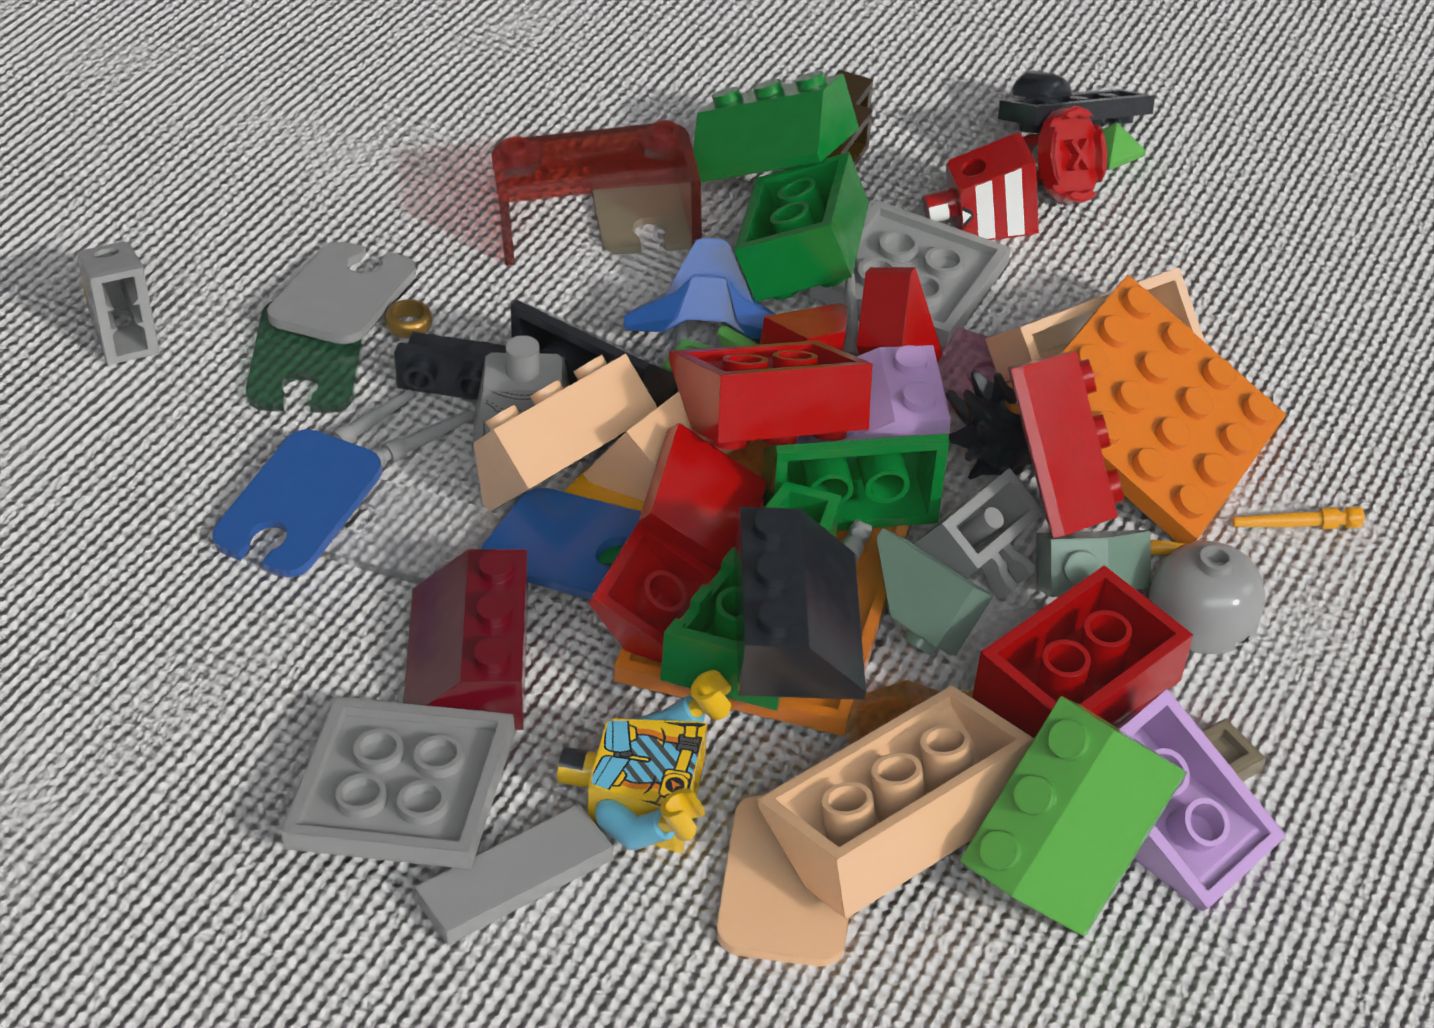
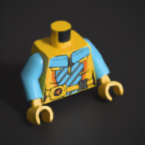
M710 670L699 675L691 686V696L684 697L662 711L633 719H612L605 724L598 752L563 747L559 759L557 783L588 788V815L599 828L626 849L637 850L654 845L673 852L683 853L686 841L691 840L695 835L697 826L692 819L702 817L706 813V810L697 798L706 760L707 723L703 722L704 714H707L711 719L721 720L728 716L731 708V703L725 696L731 691V686L720 672Z

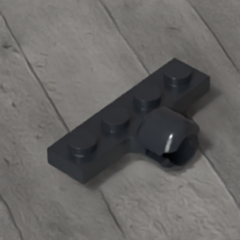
M1032 70L1022 74L1012 87L1013 95L1025 98L1000 100L998 119L1017 123V131L1040 133L1044 121L1052 111L1062 107L1079 106L1088 109L1094 115L1089 117L1093 125L1105 126V120L1113 123H1133L1134 116L1153 114L1155 95L1122 89L1072 92L1070 84L1061 75Z

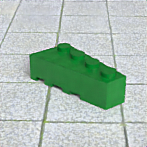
M785 482L766 507L802 509L832 535L836 536L842 495ZM732 547L722 560L720 571L708 586L703 584L691 598L690 608L680 620L675 618L665 630L660 680L691 688L699 675L706 671L716 670L721 673L731 686V691L725 695L726 698L777 711L782 697L739 696L734 567L735 547Z

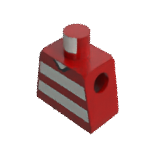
M1020 132L950 159L946 164L947 189L922 196L926 218L937 222L952 219L957 229L989 240L1029 236L1039 233L1036 161Z

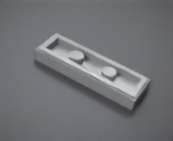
M578 804L475 856L471 870L451 868L415 886V900L446 944L450 945L612 861L613 845L583 807Z

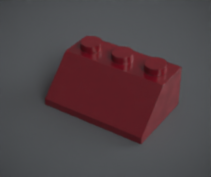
M468 549L412 589L403 703L513 714L515 730H524L528 621L527 549Z

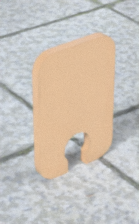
M753 795L743 799L737 805L732 826L716 930L719 944L727 952L743 957L810 966H828L837 962L842 957L845 949L849 917L847 919L843 918L804 886L759 810L757 799L764 795Z

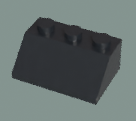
M516 300L510 305L511 338L516 336L532 337L539 343V354H558L563 357L570 385L578 381L574 371L602 355L608 364L626 354L657 407L679 392L672 371L666 367L658 365L548 311L520 300Z
M740 506L734 554L739 696L865 700L866 684L855 553L802 509Z

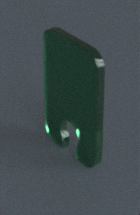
M272 302L267 304L261 314L246 385L247 402L250 406L263 411H284L286 404L284 387L296 380H309L318 385L317 390L311 396V412L334 413L349 407L354 399L363 338L353 343L339 344L273 327L268 321L267 308Z

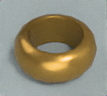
M412 299L393 303L387 309L385 315L387 329L393 335L410 339L412 332L426 334L431 328L433 321L430 308L423 302ZM406 316L419 318L418 320L411 322L399 320L400 318Z

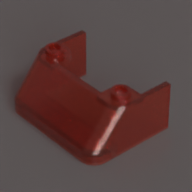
M661 120L652 124L551 135L513 136L497 144L491 152L492 189L505 265L515 264L509 202L592 193V190L678 184L692 244L697 239L702 238L701 179L689 133L684 127L675 122Z

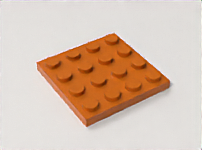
M1127 274L1061 353L1074 350L1077 352L1079 361L1086 359L1090 361L1097 392L1087 394L1092 416L1103 414L1111 447L1101 449L1106 471L1117 469L1123 495L1176 542L1190 543L1196 541L1286 417V414L1270 398L1233 368L1228 361L1223 359L1197 336L1186 324L1153 297L1148 290Z

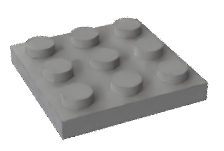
M875 200L867 210L853 270L858 315L861 313L865 273L870 267H916L939 344L947 348L1009 263L1011 247ZM845 281L830 288L812 287L809 289V297L827 304L842 303L845 305Z
M335 697L282 827L281 836L284 849L471 870L515 734L513 714Z

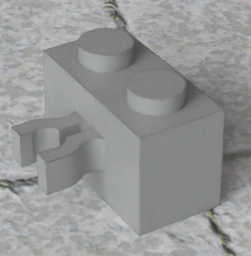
M1009 468L973 494L913 544L965 578L981 567L986 573L991 589L1001 600L1018 587V584L1011 578L1008 571L1012 573L1018 583L1037 571L1032 562L1024 554L1016 551L1010 542L1045 512Z

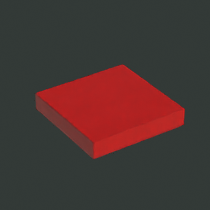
M677 423L666 432L639 521L719 572L722 560L731 548L736 546L740 506L760 507L767 481L681 423Z

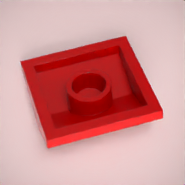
M638 521L588 603L624 651L662 663L665 630L675 618L680 620L690 608L691 598L703 584L708 586L718 572L644 523Z

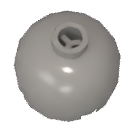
M1194 541L1179 546L1160 562L1150 585L1147 599L1194 634L1190 651L1199 654H1225L1234 651L1237 642L1244 641L1247 637L1249 642L1255 637L1265 606V589L1258 568L1246 554L1233 546L1217 541Z

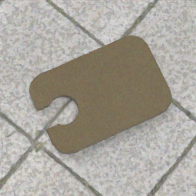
M666 153L598 158L590 163L588 166V179L601 243L606 250L615 254L641 253L640 238L634 233V230L646 224L660 226L665 230L663 237L665 251L692 248L695 241L699 239V226L684 166L681 159L677 156Z

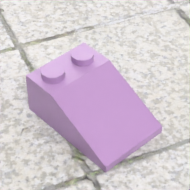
M933 345L879 347L857 356L873 363L869 430L847 432V438L843 440H822L813 437V435L798 436L797 443L795 444L947 433L949 438L951 417Z
M1166 689L1133 710L1115 726L1188 772L1134 859L1199 910L1204 911L1210 908L1286 837V834L1175 697Z

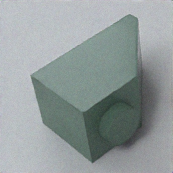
M882 528L877 536V543L890 617L908 628L903 638L927 654L933 655L938 648L957 655L992 600L993 595L909 540Z
M1150 530L1074 532L1054 539L1051 533H1036L1037 590L1050 597L1061 596L1104 565L1136 590L1149 588L1151 585Z

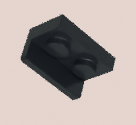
M412 332L408 343H398L394 351L397 388L477 400L485 356L490 353H506V345Z

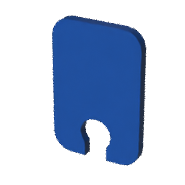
M305 429L292 433L283 441L216 524L213 530V540L218 551L241 561L250 550V543L258 532L267 528H279L287 532V537L279 547L271 550L261 562L263 569L288 578L306 573L380 479L382 464L379 456L372 450L316 430Z
M537 488L519 498L484 542L481 549H527L528 583L590 600L610 567L609 565L599 563L600 556L607 549L625 543L634 526L639 521L641 511L551 488Z

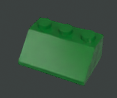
M814 71L796 78L795 83L782 85L781 79H772L757 84L753 87V91L741 93L739 87H730L712 95L713 101L697 112L690 176L693 184L821 162L859 129L844 74L825 77L823 71Z
M945 433L766 447L763 449L762 478L767 481L763 495L764 505L766 507L785 482H790L842 495L836 531L849 530L851 524L857 519L871 525L872 528L938 523L949 448L948 435Z

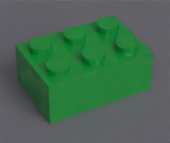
M850 152L825 158L819 163L796 166L756 178L734 248V252L756 302L769 298L775 300L787 299L800 290L816 286L824 288L834 287L844 282L847 278L852 277L869 201Z

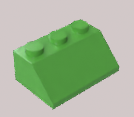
M1060 696L959 861L1011 897L1082 936H1086L1188 772L1082 705Z

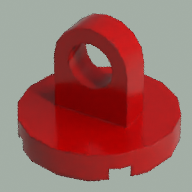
M1079 106L1062 107L1052 111L1044 121L1040 133L1023 137L1031 153L1038 146L1037 159L1039 170L1036 169L1037 182H1043L1047 192L1056 201L1066 204L1084 203L1092 199L1098 192L1093 191L1096 182L1103 181L1107 167L1105 135L1100 125H1093L1089 118L1094 115L1088 109Z

